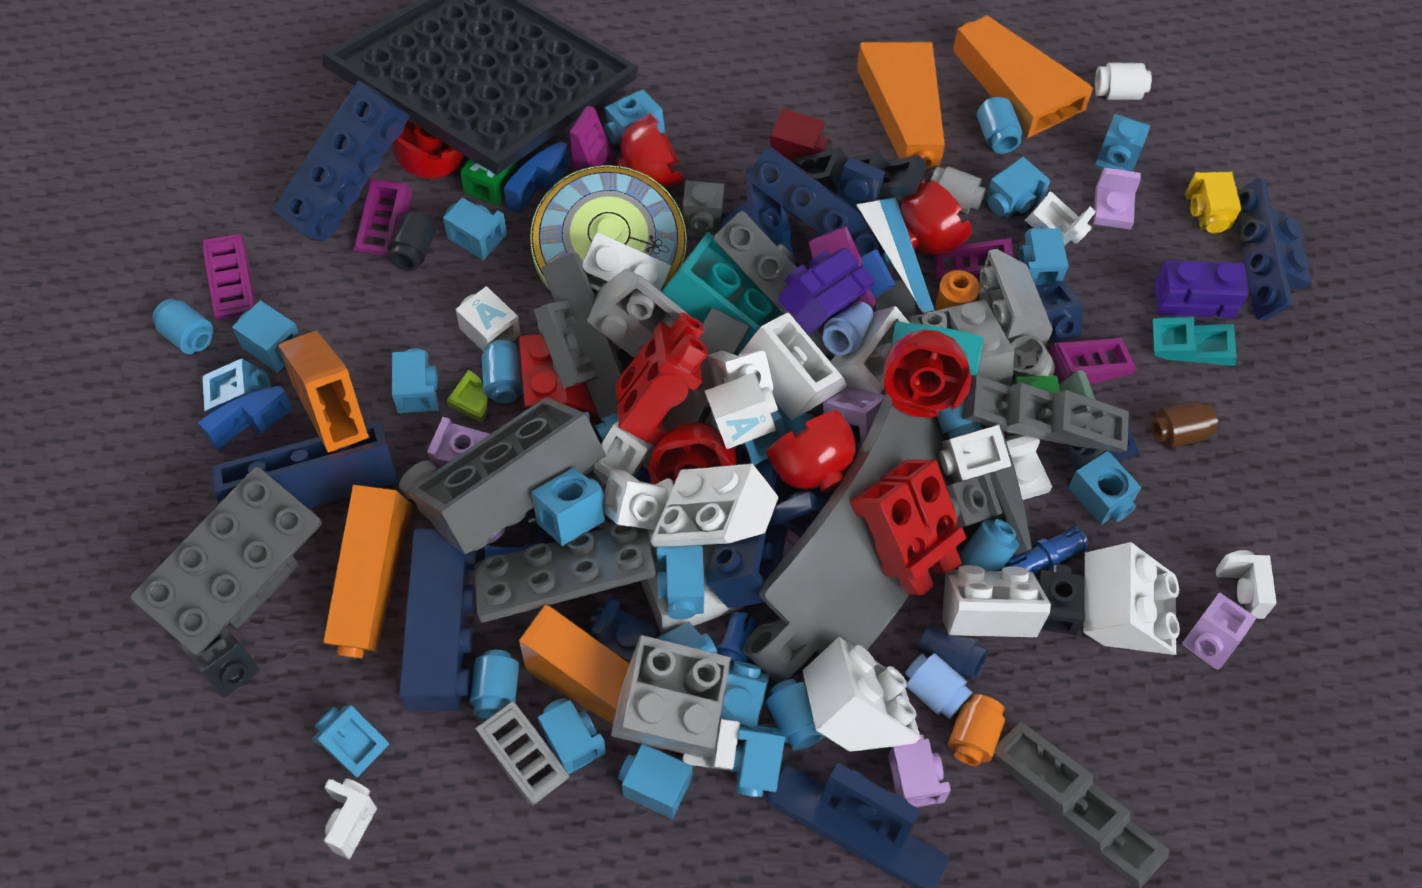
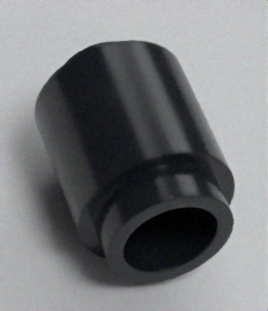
M412 211L400 215L387 245V251L389 252L388 260L395 267L406 271H413L424 262L436 233L435 225L426 214Z

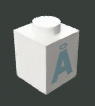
M487 286L477 294L466 297L460 306L456 308L460 330L483 352H485V347L491 342L498 340L512 342L521 335L518 315Z
M754 372L705 391L726 449L776 431L770 414L778 411L770 387L761 388Z

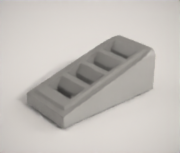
M511 701L475 728L528 804H536L570 777L514 701ZM513 719L518 726L497 741L492 734ZM524 734L528 742L508 756L503 749ZM535 750L539 757L519 771L515 764ZM544 766H547L550 773L533 786H530L527 779Z

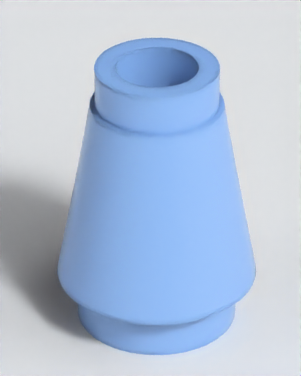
M855 302L852 306L829 319L824 325L822 336L826 348L840 356L856 352L873 319L872 308L865 302Z

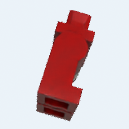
M681 312L671 327H668L662 321L658 323L653 330L654 336L648 340L616 381L619 428L654 446L665 434L663 418L670 408L681 404L686 399L688 387L695 391L701 384L700 364L708 355L707 346L699 340L704 333L703 324Z
M905 459L880 478L881 481L874 482L851 499L850 503L856 516L865 517L876 541V553L883 562L880 566L884 576L899 578L906 594L924 595L934 587L928 571L930 567H932L934 573L945 574L952 572L962 564L956 546L964 541L966 536L963 528L956 526V514L937 460Z

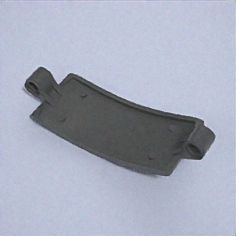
M887 391L867 437L844 476V480L840 482L821 512L770 574L760 590V598L781 619L776 622L763 624L751 632L744 643L743 652L756 666L761 668V671L769 674V678L776 683L790 678L814 653L819 656L838 637H841L854 647L860 645L867 650L910 595L906 594L899 578L884 576L880 566L883 562L876 553V541L865 517L856 516L850 500L874 482L881 481L880 478L905 459L937 460L946 486L962 482H954L952 475L947 476L942 468L939 452L944 450L942 441L949 440L948 434H943L937 417H912L898 410L892 404V398L887 394Z

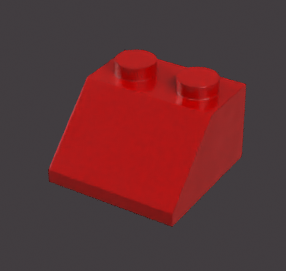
M540 334L519 336L525 410L548 397L580 412H589L591 424L601 423L586 382L563 388L560 378L554 371L553 359L543 337Z

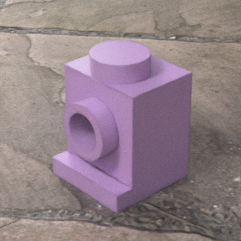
M442 417L427 451L429 461L440 469L490 434L453 424L451 419Z
M920 735L921 739L915 744L892 746L888 760L896 794L904 797L915 807L944 803L951 790L949 782L939 783L940 780H943V766L939 754L932 753L929 739H924L923 735Z

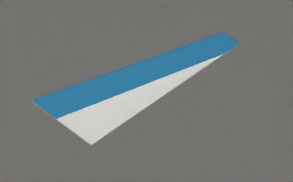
M891 198L856 204L922 313L934 311L897 199Z

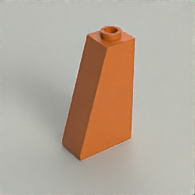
M988 15L976 21H969L958 28L953 52L992 97L1007 98L1011 101L1022 128V133L1026 138L1086 110L1093 90L1089 83Z
M860 42L857 71L899 159L920 155L927 165L926 169L940 166L945 143L932 42Z
M316 330L279 343L278 347L288 376L327 452L329 453L369 438L348 370Z
M353 485L323 642L336 646V655L363 659L364 651L377 652L414 507L411 502L396 490Z
M545 604L519 640L526 672L613 724L620 690L630 664ZM647 745L660 752L663 750V748Z

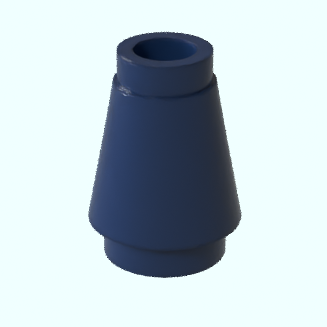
M932 626L926 629L919 643V650L925 652L929 657L934 653L937 654L960 676L974 681L979 675L988 655V649L980 646V640L961 635H948L947 631L936 629Z

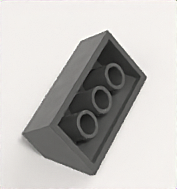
M545 397L407 491L444 539L466 555L470 551H476L484 547L490 541V537L504 527L520 522L525 517L526 512L534 507L531 493L533 490L573 467L583 475H586L594 469L597 462L606 457V454L585 413Z

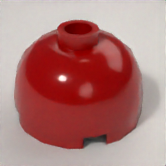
M650 113L631 124L623 133L620 142L623 157L618 159L617 163L619 167L629 168L647 175L664 189H668L686 179L681 172L674 171L671 162L679 164V161L665 132L660 134L656 126L659 124L658 119L654 113Z
M409 120L404 125L402 134L391 144L392 153L399 166L408 174L421 179L444 178L452 174L465 157L462 153Z
M922 178L916 194L902 196L898 204L913 249L923 255L942 256L949 254L960 247L972 235L969 220L962 224L961 219L957 215L962 210L958 201L948 190L934 180L925 184V178Z
M926 329L910 332L895 342L886 356L883 372L884 388L892 398V404L898 410L912 417L922 418L938 416V411L945 410L950 406L951 410L960 406L969 394L972 380L966 353L954 338L940 331Z
M838 410L827 412L805 422L806 429L796 435L790 431L772 444L766 451L771 466L783 482L792 488L801 490L819 487L822 493H825L839 486L840 482L844 480L842 473L852 465L856 453V445L849 423Z
M685 422L669 429L656 444L648 471L652 484L656 485L665 479H671L675 483L680 470L737 465L734 447L726 449L719 429L702 422Z

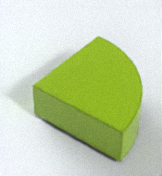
M468 370L446 400L447 405L482 423L488 411L487 396L484 394L480 378Z

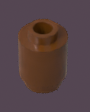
M1197 400L1158 409L1155 418L1151 422V430L1155 440L1163 442L1166 448L1206 440L1209 435L1216 433L1218 428L1217 415L1212 405L1208 402L1201 403Z

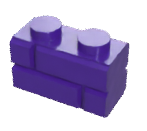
M841 248L832 255L826 249L808 264L809 270L804 265H801L784 279L788 286L778 295V301L790 315L793 314L795 316V321L806 334H812L825 325L829 319L852 306L874 286L875 280L863 266H858L859 261L848 248Z
M1165 260L1160 269V274L1158 273L1154 281L1158 315L1213 317L1214 314H1217L1218 317L1235 318L1241 309V305L1247 299L1249 291L1245 265L1243 263Z

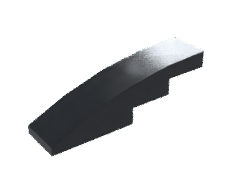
M836 148L788 160L834 194H837L843 167L849 158L841 148ZM880 151L852 157L885 171L878 199L916 194L927 166L920 155L886 161Z

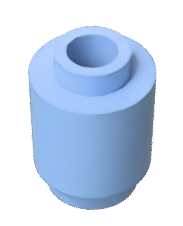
M935 653L929 658L921 654L905 672L910 678L907 688L937 715L942 712L949 720L973 694L965 686L967 681Z

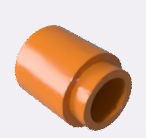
M961 270L945 274L940 282L935 310L977 301L980 291L978 280L972 274Z
M973 694L968 702L962 704L948 741V746L954 751V757L957 760L971 766H979L980 762L991 761L1005 723V718L1002 715L1004 707L1000 702L985 695Z

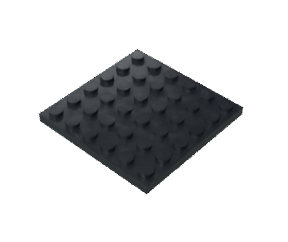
M417 0L323 53V67L354 86L359 80L379 91L409 114V121L495 175L500 174L575 122L587 106L595 108L637 78L638 66L526 0Z

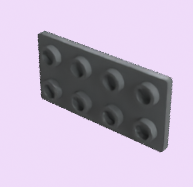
M255 467L131 595V600L192 653L199 655L229 623L238 629L299 566L293 554L321 526V520L262 469Z
M615 524L600 530L585 532L564 546H561L557 541L547 544L540 543L528 549L506 555H494L475 563L477 615L480 622L499 619L544 607L545 604L551 605L655 577L656 569L647 529Z

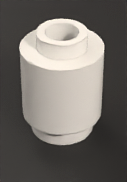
M1107 63L1106 67L1099 66L1095 76L1096 95L1105 96L1106 100H1141L1144 93L1150 91L1151 71L1145 69L1144 63Z

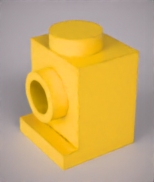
M1204 172L1194 174L1185 195L1186 200H1191V214L1193 217H1198L1201 230H1207L1209 233H1220L1226 229H1231L1241 210L1233 173Z

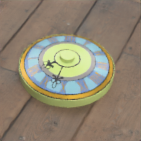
M596 166L568 175L546 193L533 217L530 236L533 262L541 280L548 289L549 287L542 271L543 266L570 253H578L583 263L597 232L671 265L660 292H662L684 262L687 239L686 228L676 202L655 180L629 168Z

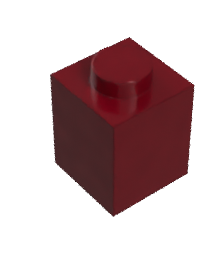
M782 108L770 135V147L787 159L823 152L826 150L828 138L823 136L825 121Z

